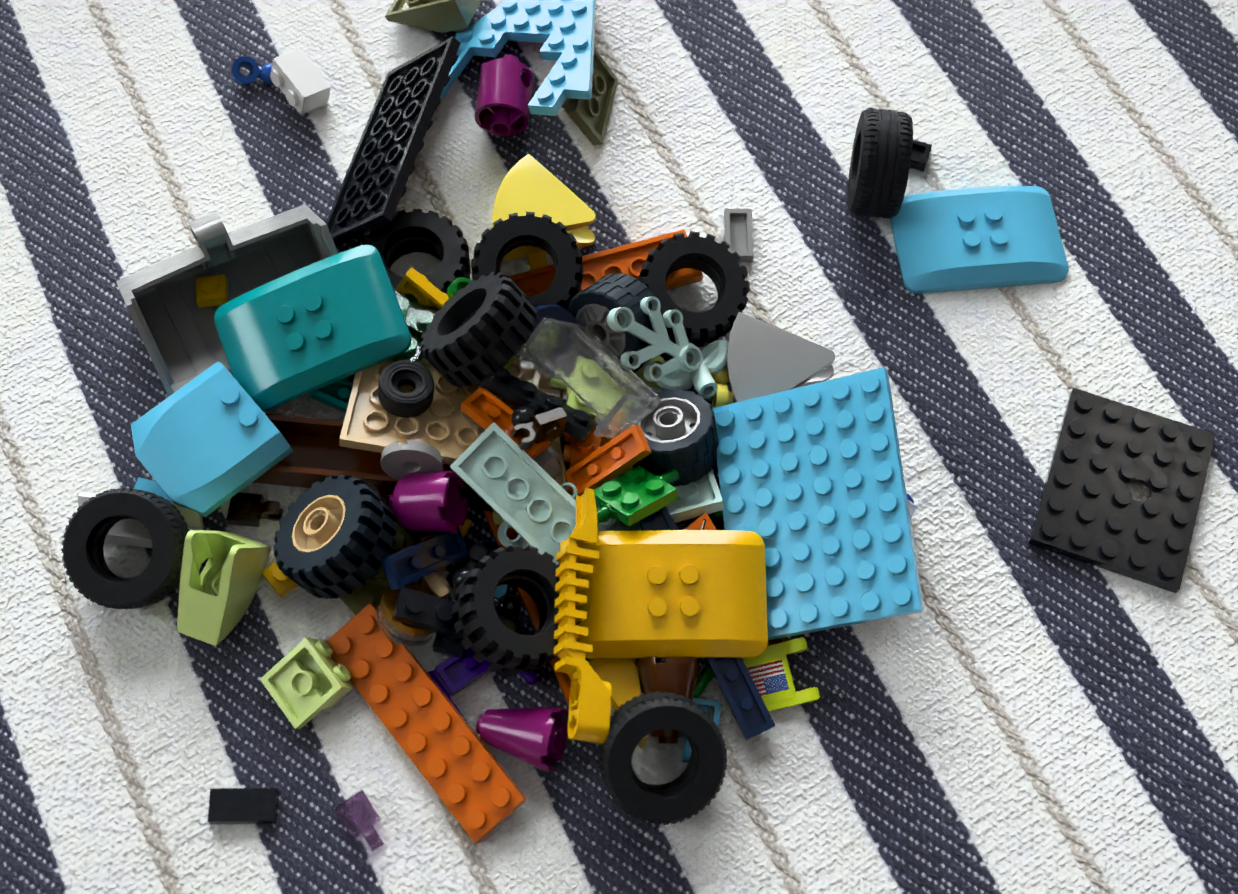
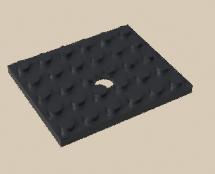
M1073 388L1069 394L1028 543L1177 593L1183 578L1216 434ZM1132 482L1143 483L1149 490V498L1145 501L1133 499L1132 493L1128 490V485Z

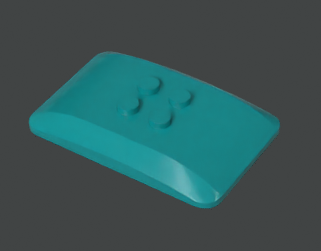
M367 244L325 258L257 287L221 305L214 315V322L233 377L263 412L396 357L407 351L412 341L409 328L382 257L375 247Z

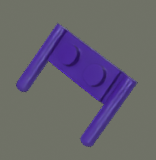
M471 648L466 650L464 658L451 656L436 666L433 671L428 672L465 720L466 718L450 696L456 695L491 671L488 668L489 662L484 660L479 663L473 658L476 653ZM522 671L519 672L528 685H534L538 681V676L534 671L525 674Z

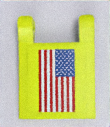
M803 637L767 646L764 653L758 657L742 658L769 712L814 702L820 698L817 687L796 692L786 655L801 653L807 649V643Z

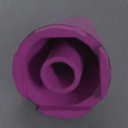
M561 707L488 709L484 715L481 714L478 717L476 733L479 734L481 741L544 772L552 773L557 769L552 767L554 761H561L565 752L568 739V725L563 724V716L568 717V711Z

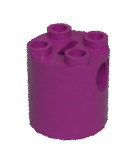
M505 55L503 59L491 60L481 65L475 122L481 129L497 136L518 135L525 131L529 125L530 110L528 104L532 100L534 74L529 67L519 62L518 57Z

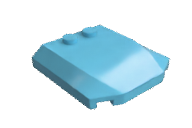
M219 361L131 424L135 455L175 505L191 509L204 517L208 516L293 452L280 431Z

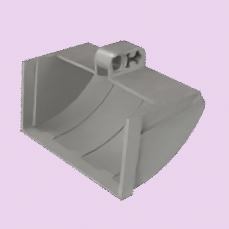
M306 204L227 233L221 218L216 212L188 222L197 246L116 281L127 309L168 396L175 393L218 361L231 372L214 322L215 312L221 305L199 308L196 302V278L225 274L228 280V301L277 278L338 254L327 224Z

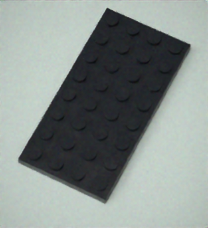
M453 36L387 73L326 221L335 246H340L344 242L356 239L369 231L372 232L384 224H390L397 216L398 210L396 208L400 199L406 193L407 187L405 185L416 167L414 162L424 146L423 139L426 131L429 130L433 123L432 116L434 111L441 103L442 98L440 96L442 90L450 80L449 72L451 67L458 59L457 52L461 43Z

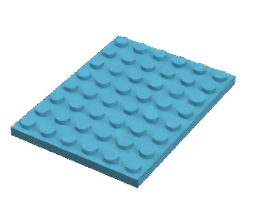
M885 367L712 408L718 435L716 458L720 493L725 509L722 510L724 529L728 531L755 532L761 536L765 545L768 640L924 612L889 376Z

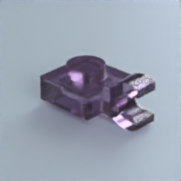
M363 789L334 807L352 838L361 833L372 852L384 845L373 824L381 819Z

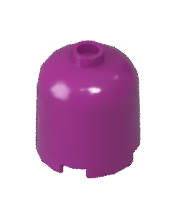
M455 471L408 473L401 477L395 485L394 491L389 497V506L393 510L398 524L407 530L456 534L458 532L457 526H464L467 516L468 498L462 497L461 485H466V483Z

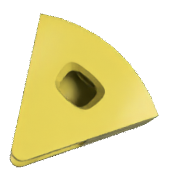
M529 154L510 169L496 194L492 213V228L494 227L493 223L501 218L503 221L509 219V214L518 213V216H526V212H535L536 217L542 218L543 214L552 217V222L556 224L558 222L562 223L566 227V232L568 234L572 233L577 240L576 245L578 248L594 244L595 235L587 225L594 223L595 212ZM535 246L517 247L507 253L502 261L527 257V253L543 249Z

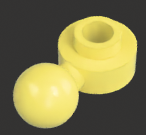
M725 366L722 371L712 374L718 386L716 394L712 396V408L733 403L732 391H728L727 386L730 383L728 368Z

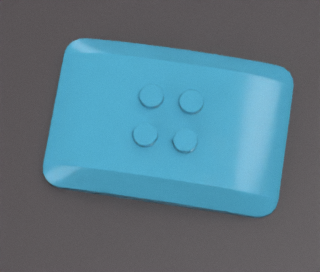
M980 187L904 196L897 216L890 218L903 284L908 291L914 294L1057 283L1064 280L1069 271L1049 193L1041 187Z

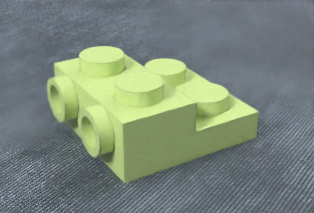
M305 638L260 678V681L295 729H302L324 708L330 709L353 688L348 682L351 674L343 665H336L330 657L333 654V650L322 639L318 641L314 638Z

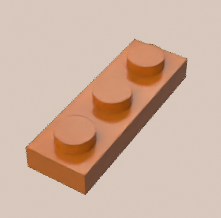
M479 388L461 403L460 410L485 430L494 422L518 446H520L521 439L526 438L525 436L513 438L514 426L511 416L514 410L485 388ZM546 440L537 444L534 442L530 449L524 451L534 460L550 446V441Z
M634 424L565 471L564 474L567 482L577 487V496H581L585 488L596 489L602 486L605 482L612 480L652 452L642 428ZM569 486L573 495L574 490L571 486Z

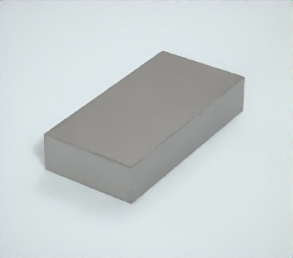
M724 208V241L730 245L728 250L732 254L737 252L741 257L740 262H753L752 209Z

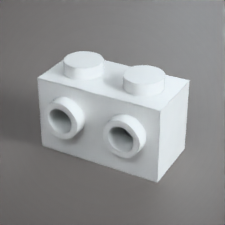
M301 48L273 58L270 72L271 80L276 87L281 89L288 103L294 106L300 115L328 104L331 85Z

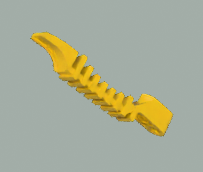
M585 488L584 493L576 497L575 528L572 534L560 543V551L556 553V561L560 562V566L556 568L555 574L556 577H559V582L555 584V592L559 593V597L555 599V608H559V613L555 615L554 623L558 624V629L554 631V639L558 640V645L554 647L553 655H557L561 659L555 663V671L567 673L571 678L567 727L569 739L603 744L609 733L612 688L609 682L602 681L585 660L586 654L593 653V645L578 642L579 639L589 635V628L576 626L578 622L587 619L586 611L576 610L579 606L587 604V596L579 594L582 590L589 588V580H584L583 578L593 573V565L589 564L599 559L600 551L588 549L589 544H597L598 525L594 489Z

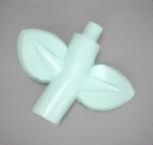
M722 338L701 350L703 355L702 364L694 372L684 373L677 369L664 375L663 379L656 383L665 390L683 389L686 391L694 385L699 395L705 399L711 398L718 390L712 374L722 371L727 364V340Z

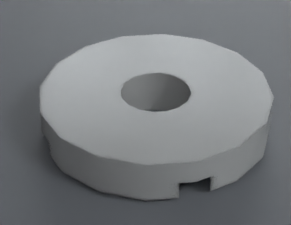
M410 440L406 441V445H398L399 441L393 442L386 446L381 454L380 464L382 470L388 476L397 480L412 472L443 471L444 459L440 457L439 450L425 442Z

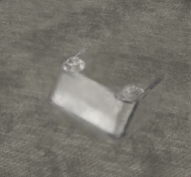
M544 317L530 335L527 343L522 345L520 352L516 355L520 360L533 361L537 365L535 367L536 371L547 379H550V377L561 379L597 414L595 422L598 425L593 432L597 437L615 438L651 414L661 403V399L631 369L623 368L620 359L594 334L579 324Z

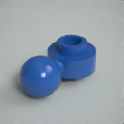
M247 56L239 57L233 62L231 76L238 84L250 85L257 78H261L264 83L274 85L270 77L272 63L259 67L254 59ZM240 68H247L249 75H241Z

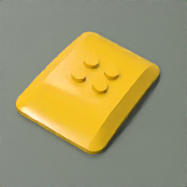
M728 530L598 531L597 544H589L588 549L600 551L599 559L589 564L593 565V573L583 578L584 580H589V588L579 592L580 595L587 596V604L579 606L577 610L586 611L587 619L581 621L576 626L589 628V635L579 639L578 642L593 645V653L586 654V658L638 659L656 657L658 659L666 658V656L754 658L766 650L768 627L765 545L763 539L757 533Z

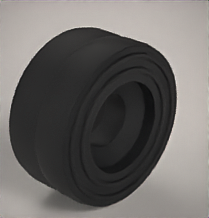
M401 360L391 363L382 371L379 378V401L382 407L392 415L403 418L419 416L428 410L432 404L435 385L434 378L431 372L418 362ZM407 384L411 385L415 390L411 393H402L398 390V387Z

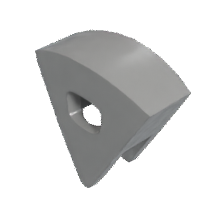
M738 312L731 329L727 350V365L733 401L736 403L827 381L834 375V368L831 364L835 360V354L828 348Z

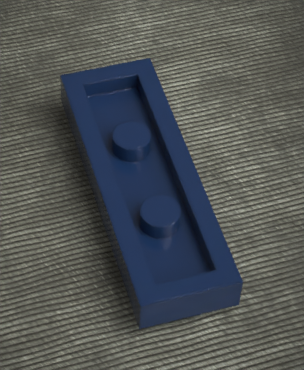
M459 526L456 528L458 531L456 534L438 533L380 560L391 590L399 589L401 586L412 583L469 555Z

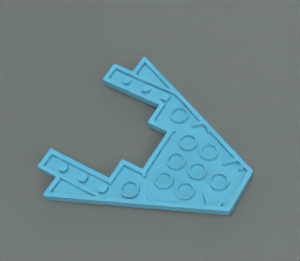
M504 0L502 4L468 29L456 33L455 38L461 43L457 52L458 59L451 67L449 72L450 80L443 88L440 97L444 98L473 56L497 57L507 41L544 43L539 51L542 60L557 61L528 104L531 114L556 116L567 98L590 100L592 97L596 0Z

